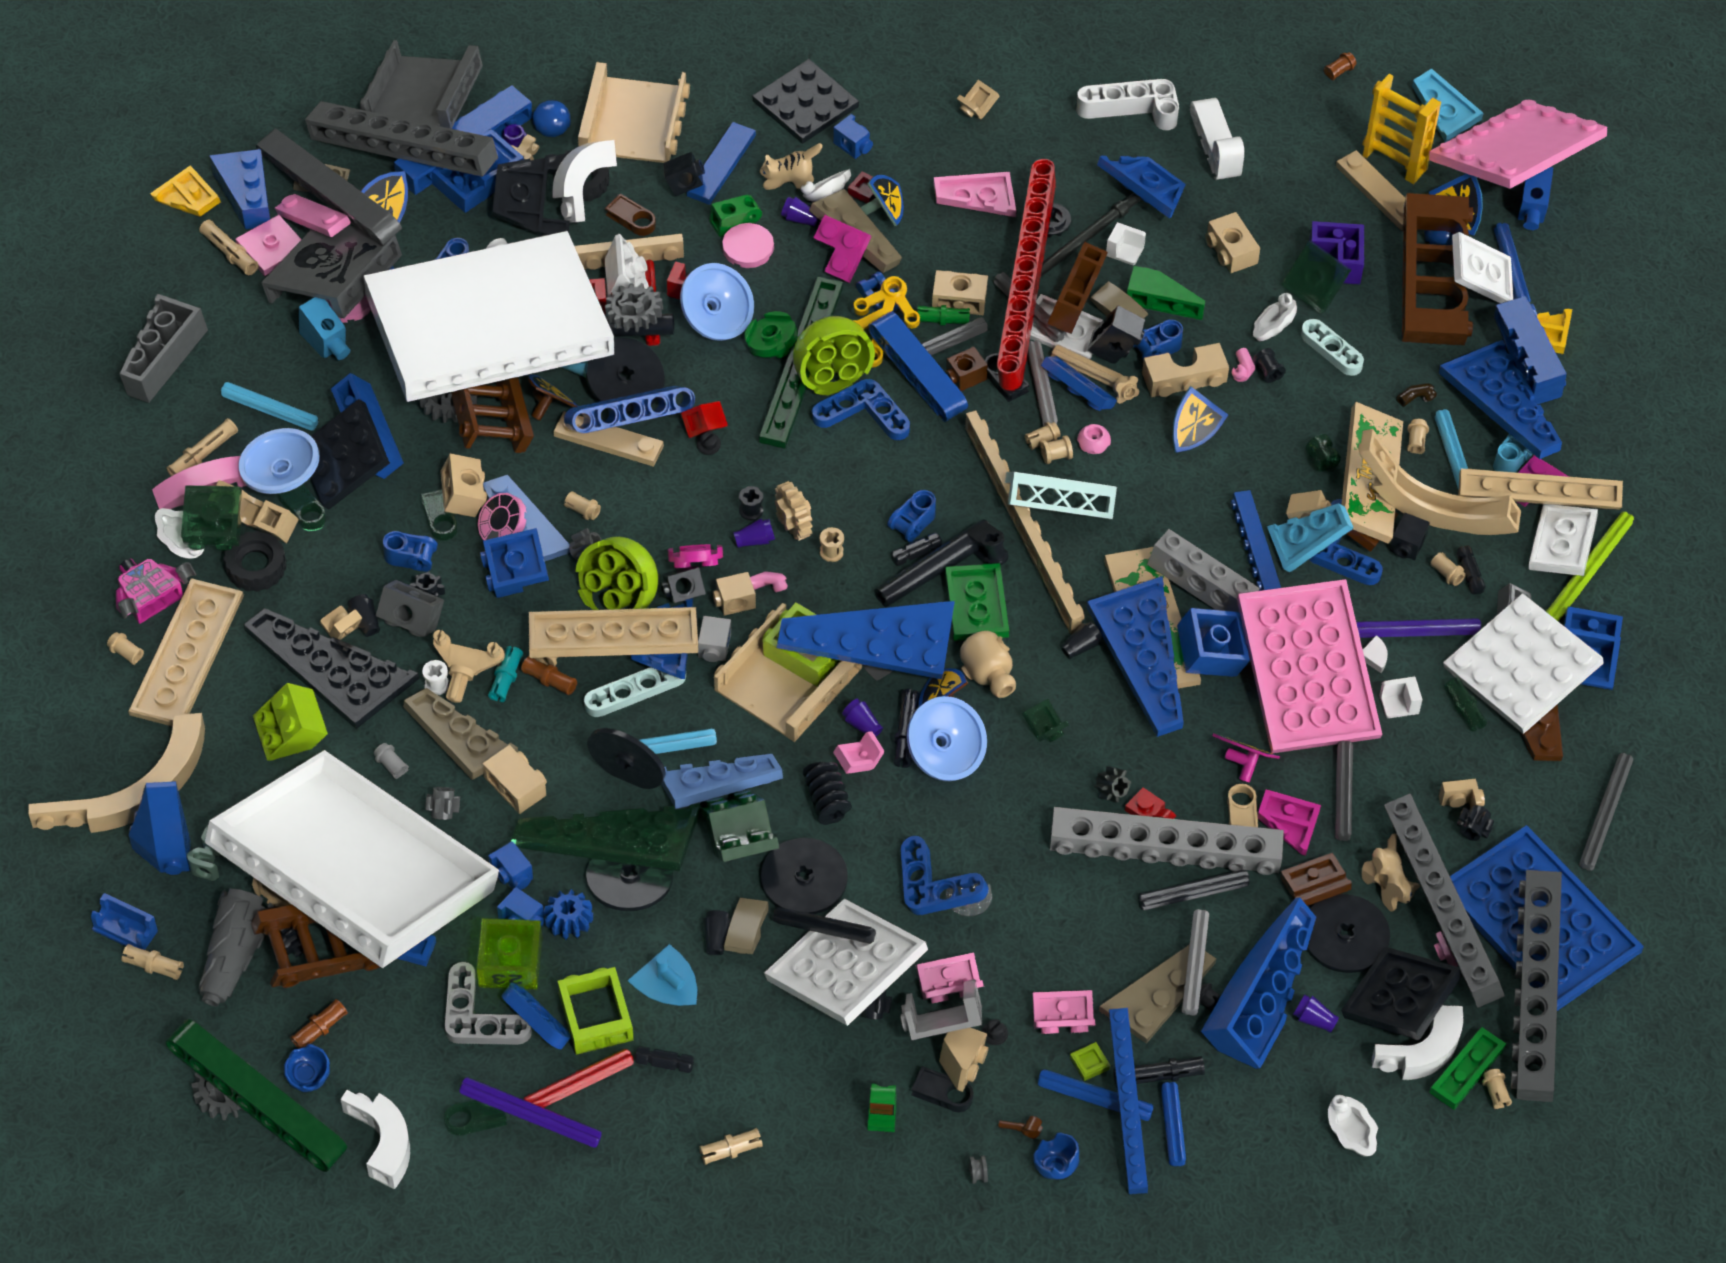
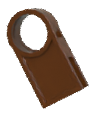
M621 193L605 207V210L608 211L605 214L607 217L629 229L634 234L646 236L655 230V215ZM646 218L651 221V224L642 227L637 226L634 222L638 219Z

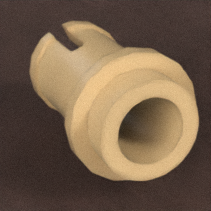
M1414 419L1408 425V432L1410 433L1408 451L1410 453L1422 454L1425 451V438L1429 432V426L1423 419Z
M1046 422L1044 427L1025 434V440L1027 444L1031 443L1029 447L1033 450L1040 446L1041 441H1055L1061 434L1055 422Z
M573 491L565 499L566 503L564 506L582 514L586 520H594L600 513L601 506L594 499L590 501Z
M1443 552L1438 553L1432 559L1430 565L1446 578V583L1456 586L1464 580L1465 573L1463 572V567L1456 566Z
M116 632L108 639L107 646L110 652H117L131 664L135 665L143 657L144 650L127 640V636L124 633L119 634Z
M1492 1069L1485 1072L1482 1083L1488 1088L1494 1109L1504 1108L1503 1103H1506V1106H1510L1512 1100L1509 1097L1504 1082L1505 1074L1501 1073L1500 1069Z

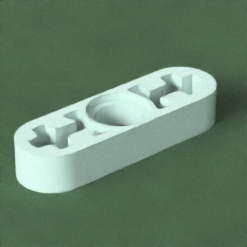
M1309 319L1303 323L1301 337L1308 345L1342 373L1353 376L1361 372L1364 358L1360 352L1320 320ZM1334 344L1338 346L1339 350L1329 351L1325 346Z

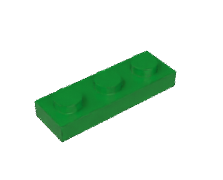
M1481 1027L1430 1089V1094L1455 1110L1503 1052L1506 1043Z

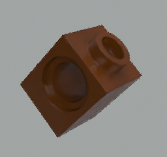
M972 347L947 358L945 373L958 389L963 391L987 380L988 364L976 348Z

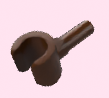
M1030 1116L1025 1124L999 1121V1128L1017 1130L1032 1139L1037 1138L1043 1129L1041 1126L1042 1120L1035 1116Z

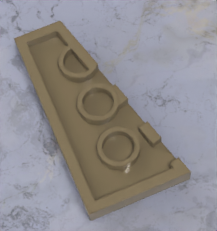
M845 189L812 203L809 211L822 221L824 215H827L871 235L872 237L863 257L884 273L900 263L901 255Z
M428 688L404 700V708L472 780L484 774L483 763L508 745L518 752V747L512 743H504L499 739L497 733L490 729L486 731L476 724L474 718L468 714L466 716L460 714L455 710L454 705Z
M1190 945L1100 1005L1099 1011L1109 1017V1009L1128 1008L1130 1032L1147 1044L1183 1002ZM1206 951L1202 978L1216 963V958Z

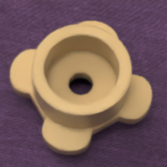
M1122 376L1114 383L1113 391L1117 395L1116 399L1119 404L1138 396V378L1136 376Z

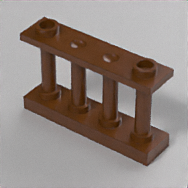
M518 377L497 381V386L479 385L451 392L459 423V435L463 438L465 448L470 449L477 436L509 438L512 441L514 452L522 453L526 451L534 434ZM470 394L498 397L501 400L502 407L472 404ZM475 415L503 417L508 427L478 425Z
M294 905L257 911L251 923L254 935L261 933L269 935L280 968L276 970L270 981L271 987L282 986L283 988H289L301 981L364 968L367 971H371L380 967L362 953L347 955L342 939L326 929L335 958L319 961L308 928L309 924L316 923V921ZM292 927L297 930L307 964L291 966L280 933L282 929Z

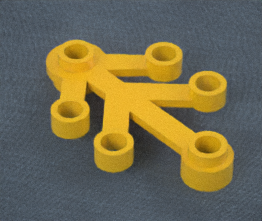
M891 276L884 280L881 290L865 298H858L854 302V312L859 316H864L868 314L869 307L884 301L881 309L857 321L853 320L863 329L868 328L870 323L886 313L893 311L895 302L903 312L904 324L908 328L914 329L919 326L920 315L912 309L905 298L907 293L906 283L896 276ZM892 288H896L898 292L893 293L889 290ZM863 304L866 308L858 309L857 306ZM910 317H914L917 320L915 322H910L907 319ZM872 339L875 357H877L872 365V368L882 363L883 350Z

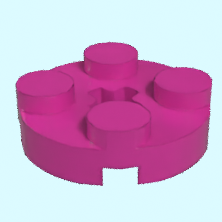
M710 544L680 546V552L673 553V548L668 549V561L674 562V568L691 567V562H702V566L718 565V559L723 558L722 545H717V550H711Z

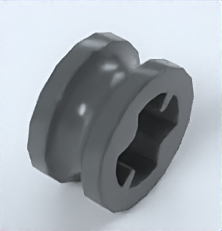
M985 1155L980 1156V1159L969 1157L971 1183L976 1184L978 1180L987 1183L988 1172Z

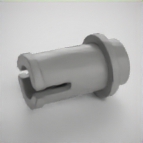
M383 743L374 751L375 761L382 763L393 777L398 779L408 771L409 766L394 752L395 749L392 745Z

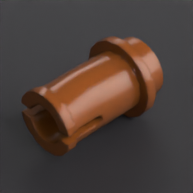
M1350 52L1342 53L1340 58L1324 67V73L1333 81L1347 70L1352 71L1357 64L1356 59Z

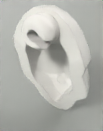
M850 169L834 174L816 184L810 181L806 182L805 186H801V192L804 193L803 197L808 201L816 202L842 190L845 183L851 177Z
M1281 294L1278 298L1279 302L1268 306L1254 323L1253 336L1259 342L1276 336L1292 323L1297 306L1291 294Z
M166 508L157 510L155 514V522L158 528L157 537L168 546L170 551L184 558L200 556L205 547L204 536L200 527L191 520L189 515L184 511H173Z
M1343 1095L1333 1097L1328 1108V1119L1340 1143L1345 1149L1352 1150L1363 1157L1372 1156L1376 1151L1378 1127L1369 1115L1367 1108L1351 1097Z

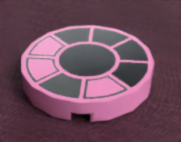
M499 493L491 497L484 504L479 514L478 529L482 539L488 540L522 532L526 525V519L524 518L526 507L522 500L509 493Z

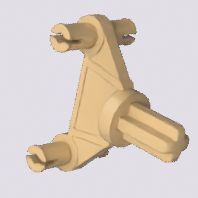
M437 630L433 634V644L450 669L449 674L452 678L446 699L453 703H460L462 701L467 682L472 681L474 675L493 666H500L505 658L503 649L496 642L495 645L494 642L489 643L487 646L488 651L486 652L451 644L450 637L444 631L440 632V630Z

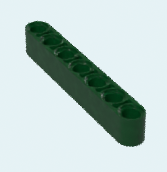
M186 1019L166 1040L168 1049L175 1056L317 1169L323 1172L329 1171L347 1150V1145L342 1138L193 1020Z

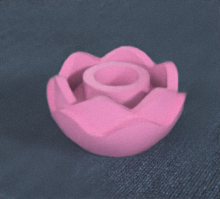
M1090 424L1080 430L1077 441L1084 452L1100 454L1110 446L1111 437L1103 426Z

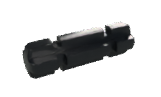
M932 533L926 536L927 539L921 538L904 546V549L898 548L892 551L891 559L896 566H900L906 563L907 559L911 561L929 553V549L934 551L942 545L941 537L938 533Z
M1469 545L1461 546L1458 548L1457 557L1462 562L1460 565L1464 569L1465 579L1467 583H1470L1468 585L1469 590L1473 595L1481 594L1485 591L1486 586L1483 578L1480 577L1482 575L1476 558L1472 557L1474 555L1473 550Z
M639 1046L635 1055V1061L638 1064L647 1065L652 1063L651 1066L670 1070L679 1068V1071L690 1073L694 1065V1057L692 1055L682 1054L678 1056L676 1052L660 1049L650 1051L649 1047Z

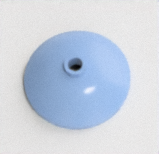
M719 263L704 264L693 270L686 277L682 285L680 302L683 314L690 326L702 336L717 341L729 340L744 332L750 324L754 313L753 295L745 279L731 267ZM707 303L712 306V310L708 308Z
M292 428L272 430L258 436L246 446L240 456L239 472L244 483L257 492L266 494L284 493L299 487L313 475L319 463V449L315 440L301 430Z
M943 696L928 700L915 710L907 728V744L912 759L924 773L938 780L956 781L969 776L979 767L986 753L987 735L980 716L970 705L960 699ZM937 738L941 739L942 741L941 747L938 746L936 743Z

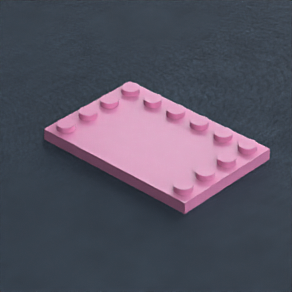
M1524 100L1520 104L1505 110V112L1491 117L1488 121L1474 126L1471 130L1459 134L1452 140L1429 151V160L1510 189L1606 137L1607 127L1597 124L1594 120L1579 118L1573 113H1564L1556 110L1554 107L1537 104L1533 100Z
M1346 579L1238 594V607L1271 753L1336 745L1340 741L1357 742L1381 738V726Z

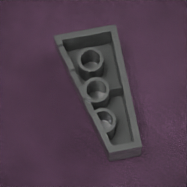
M157 294L154 300L155 306L146 317L147 323L137 336L138 342L135 348L131 349L120 372L127 395L148 403L208 331L201 308Z

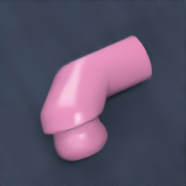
M1241 348L1236 352L1240 365H1237L1236 369L1234 367L1232 369V375L1238 382L1247 381L1255 371V365L1248 349Z

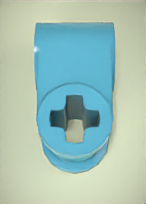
M1508 434L1497 450L1493 468L1495 471L1516 473L1533 453L1512 435Z

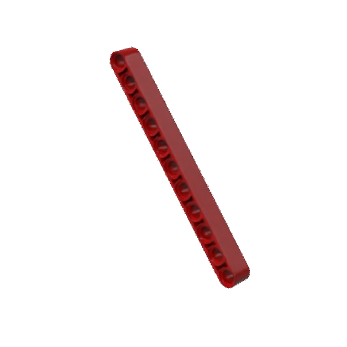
M1039 159L1031 167L997 362L999 384L1005 390L1018 389L1022 385L1056 188L1054 164L1048 159Z

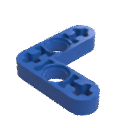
M872 379L862 380L817 403L812 409V421L821 428L830 427L866 409L891 439L902 440L910 433L909 419L879 383ZM864 390H867L869 392L873 391V394H870L868 392L864 393ZM843 400H849L853 405L844 408L839 403ZM885 406L890 409V412L881 414L876 409ZM822 412L825 415L829 413V417L819 416V413ZM893 418H894V423H895L898 427L903 426V429H902V430H900L899 428H894V429H893V421H892Z
M1342 499L1334 500L1331 506L1338 503L1342 504ZM1342 537L1327 546L1323 552L1309 559L1314 564L1366 585L1378 583L1383 570L1382 565L1377 560L1339 545ZM1340 558H1347L1352 562V564L1349 566H1342L1337 562V560ZM1359 563L1358 570H1355L1356 564ZM1369 569L1374 570L1370 575L1366 574V571Z
M911 836L901 845L904 900L913 914H929L977 903L986 898L989 887L984 878L978 873H969L932 882L930 850L921 837ZM915 847H919L916 850V857L919 861H915L914 856L911 854L914 852ZM917 870L924 871V875L920 880H910L913 872ZM978 884V886L975 887V891L971 892L970 890L973 889V885ZM949 888L953 889V894L949 899H940L942 891ZM916 890H919L920 894L923 897L922 899H920V904L918 905L915 904V902L918 901V893L916 892Z

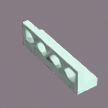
M1006 472L1005 483H1010L1009 505L1113 519L1117 489L1115 486L1019 472ZM1018 485L1028 486L1033 495L1025 501L1016 500ZM1046 489H1052L1059 497L1051 505L1046 504L1040 496ZM1072 493H1079L1084 500L1077 508H1072L1065 499ZM1098 496L1108 497L1106 512L1097 511L1091 502ZM1036 498L1039 503L1031 502V501ZM1060 502H1062V503L1064 504V506H1057V505H1058ZM1085 506H1088L1090 510H1085L1083 508Z

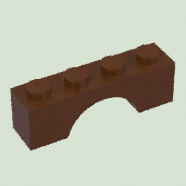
M1084 242L1047 324L1072 334L1108 254L1107 251Z

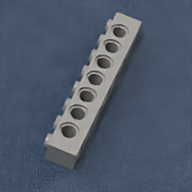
M1054 807L1050 850L1064 855L1073 852L1083 853L1094 858L1102 855L1112 856L1118 860L1132 858L1142 859L1147 863L1162 861L1171 862L1175 866L1191 864L1200 865L1205 869L1221 867L1229 868L1234 872L1250 870L1258 871V873L1263 875H1270L1280 872L1284 830ZM1076 833H1082V834H1085V835H1084V836H1079V835H1077ZM1104 836H1111V837H1113V838H1112V839H1108V838H1105ZM1133 839H1140V840H1142V841L1137 842V841H1134ZM1223 847L1227 848L1228 850H1221L1219 848ZM1249 850H1252V851H1255V852H1257V853H1250V852H1248V851H1249Z

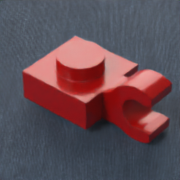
M1142 788L1125 805V811L1130 815L1175 819L1176 817L1174 812L1165 808L1163 800L1145 788Z

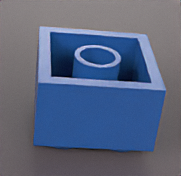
M1190 608L1177 624L1186 673L1233 677L1237 676L1250 661L1240 612Z

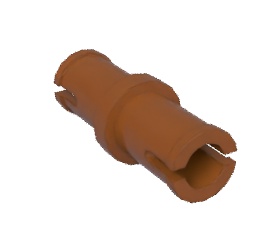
M528 656L521 666L523 673L539 679L541 684L546 687L552 686L567 695H571L576 689L577 679L558 671V668L552 664L546 665Z
M335 999L333 1003L317 1016H311L309 1018L310 1022L290 1037L291 1041L300 1049L313 1043L321 1035H327L329 1033L328 1029L344 1015L348 1014L346 1008L340 1001Z

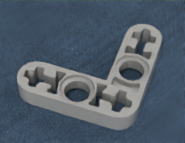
M459 962L452 966L449 972L445 1017L446 1036L451 1042L458 1044L518 1045L530 1039L532 1034L531 1026L520 1015L474 1014L476 992L475 969L466 962ZM461 972H466L467 975L464 983L465 988H460L459 976ZM462 997L469 1001L465 1008L459 1009L453 1006V1002L457 998ZM457 1024H462L463 1029H461V1033H455L454 1029ZM471 1024H475L476 1034H471ZM486 1024H492L497 1028L492 1035H484L480 1032V1029ZM501 1024H505V1035H501ZM516 1025H522L520 1034L514 1033Z

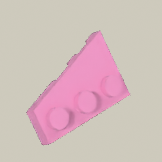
M1010 172L934 177L933 185L937 204L1016 217V205Z

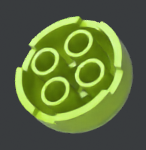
M840 316L825 317L810 324L798 337L793 351V362L797 374L804 385L819 395H831L852 386V383L857 381L864 373H869L875 358L873 343L864 329L855 321ZM806 367L811 374L809 378L806 376ZM834 373H838L839 380L830 382L834 377Z
M610 537L593 543L582 552L576 565L581 588L578 590L584 604L593 610L599 609L593 602L592 591L598 592L610 586L612 589L606 591L603 596L604 605L608 610L622 609L631 605L637 599L638 601L633 609H646L656 595L658 588L656 564L650 553L641 544L632 539Z

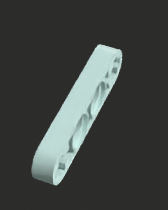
M652 667L588 692L584 698L585 710L593 717L604 716L675 688L684 683L686 675L685 679H679ZM659 674H661V678H664V682H661ZM645 679H652L656 682L652 688H645L640 683ZM620 689H626L630 692V695L626 698H619L615 693ZM607 694H610L612 702H610L609 698H607ZM597 700L602 705L597 707L596 704H592V701Z

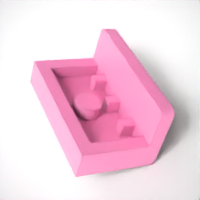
M974 953L915 965L923 1000L931 998L932 1004L949 1000L948 995L959 992L960 998H962L965 981L975 979L977 988L983 987V981L979 979Z
M1092 990L1032 993L1034 1029L1041 1028V1034L1059 1033V1028L1071 1027V1033L1089 1032V1026H1095Z

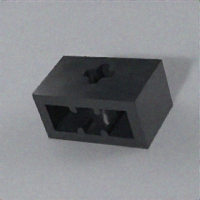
M1118 305L1093 330L1087 351L1110 363L1116 364L1122 357H1127L1134 345H1139L1145 334L1142 330L1145 319Z

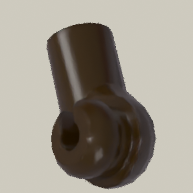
M1430 383L1411 385L1396 397V401L1405 407L1419 396H1423L1425 402L1431 401L1437 397V393L1433 389L1434 386Z

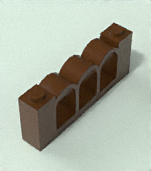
M1406 194L1403 205L1402 342L1465 346L1467 337L1472 336L1473 322L1468 321V311H1465L1468 301L1467 289L1455 282L1454 277L1416 276V261L1441 262L1454 266L1453 245L1417 244V229L1446 231L1452 234L1460 232L1468 236L1467 224L1472 223L1473 207H1469V197ZM1416 293L1448 295L1454 298L1459 306L1449 310L1416 308Z

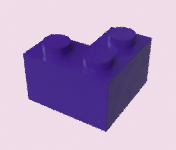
M1312 221L1309 237V261L1334 263V283L1360 284L1364 268V225Z

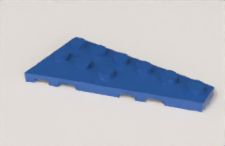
M1503 340L1440 365L1439 374L1538 459L1561 450L1562 441L1551 422L1546 421L1543 415L1544 410L1541 405H1537L1535 402L1533 391L1522 372L1514 366V359L1511 354L1506 352V345Z
M1163 576L1087 601V609L1157 737L1183 728V715L1180 694L1178 693L1177 673L1174 665V652L1167 616Z
M955 601L782 618L776 648L942 679Z

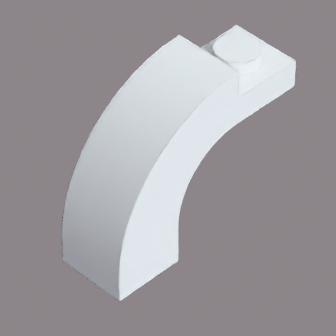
M614 140L581 145L572 150L559 165L553 182V198L562 197L561 213L564 220L570 222L585 221L583 203L584 182L587 176L598 168L617 166Z
M1442 1005L1429 1025L1430 1035L1418 1044L1409 1046L1375 1044L1372 1055V1068H1380L1384 1072L1402 1069V1080L1426 1077L1441 1069L1451 1059L1456 1050L1463 1026V1006Z
M346 1090L341 1098L343 1112L370 1125L380 1135L379 1145L367 1162L368 1175L395 1189L403 1178L410 1159V1143L405 1120L393 1102L379 1093L372 1103L371 1099L362 1093L354 1094Z

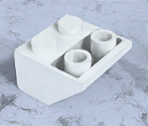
M621 234L615 235L605 257L607 296L612 297V291L620 292V286L629 288L630 283H633L634 287H638L643 283L644 288L647 289L649 285L645 276V271H647L645 259L642 256H638L633 245L627 242Z

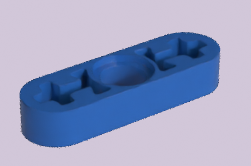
M510 983L502 994L504 1001L547 1043L557 1049H563L571 1038L569 1031L527 990L518 984Z

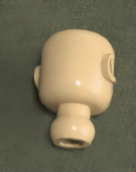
M980 631L971 635L963 642L960 648V658L964 665L961 668L970 680L974 679L980 685H990L992 694L998 698L1007 697L1016 689V681L1013 676L1009 675L1013 666L1012 658L1008 652L1010 648L1003 643L1001 636L998 637L991 631Z

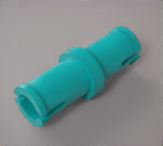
M511 646L506 648L505 658L494 672L496 677L488 693V697L492 700L497 701L500 696L499 701L505 702L510 685L517 678L516 670L523 656L522 650L517 647H513L512 652Z

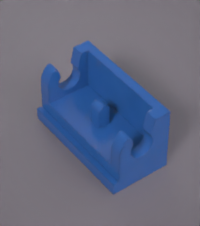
M106 893L100 898V912L92 911V930L124 946L131 944L134 947L145 950L158 932L154 916Z

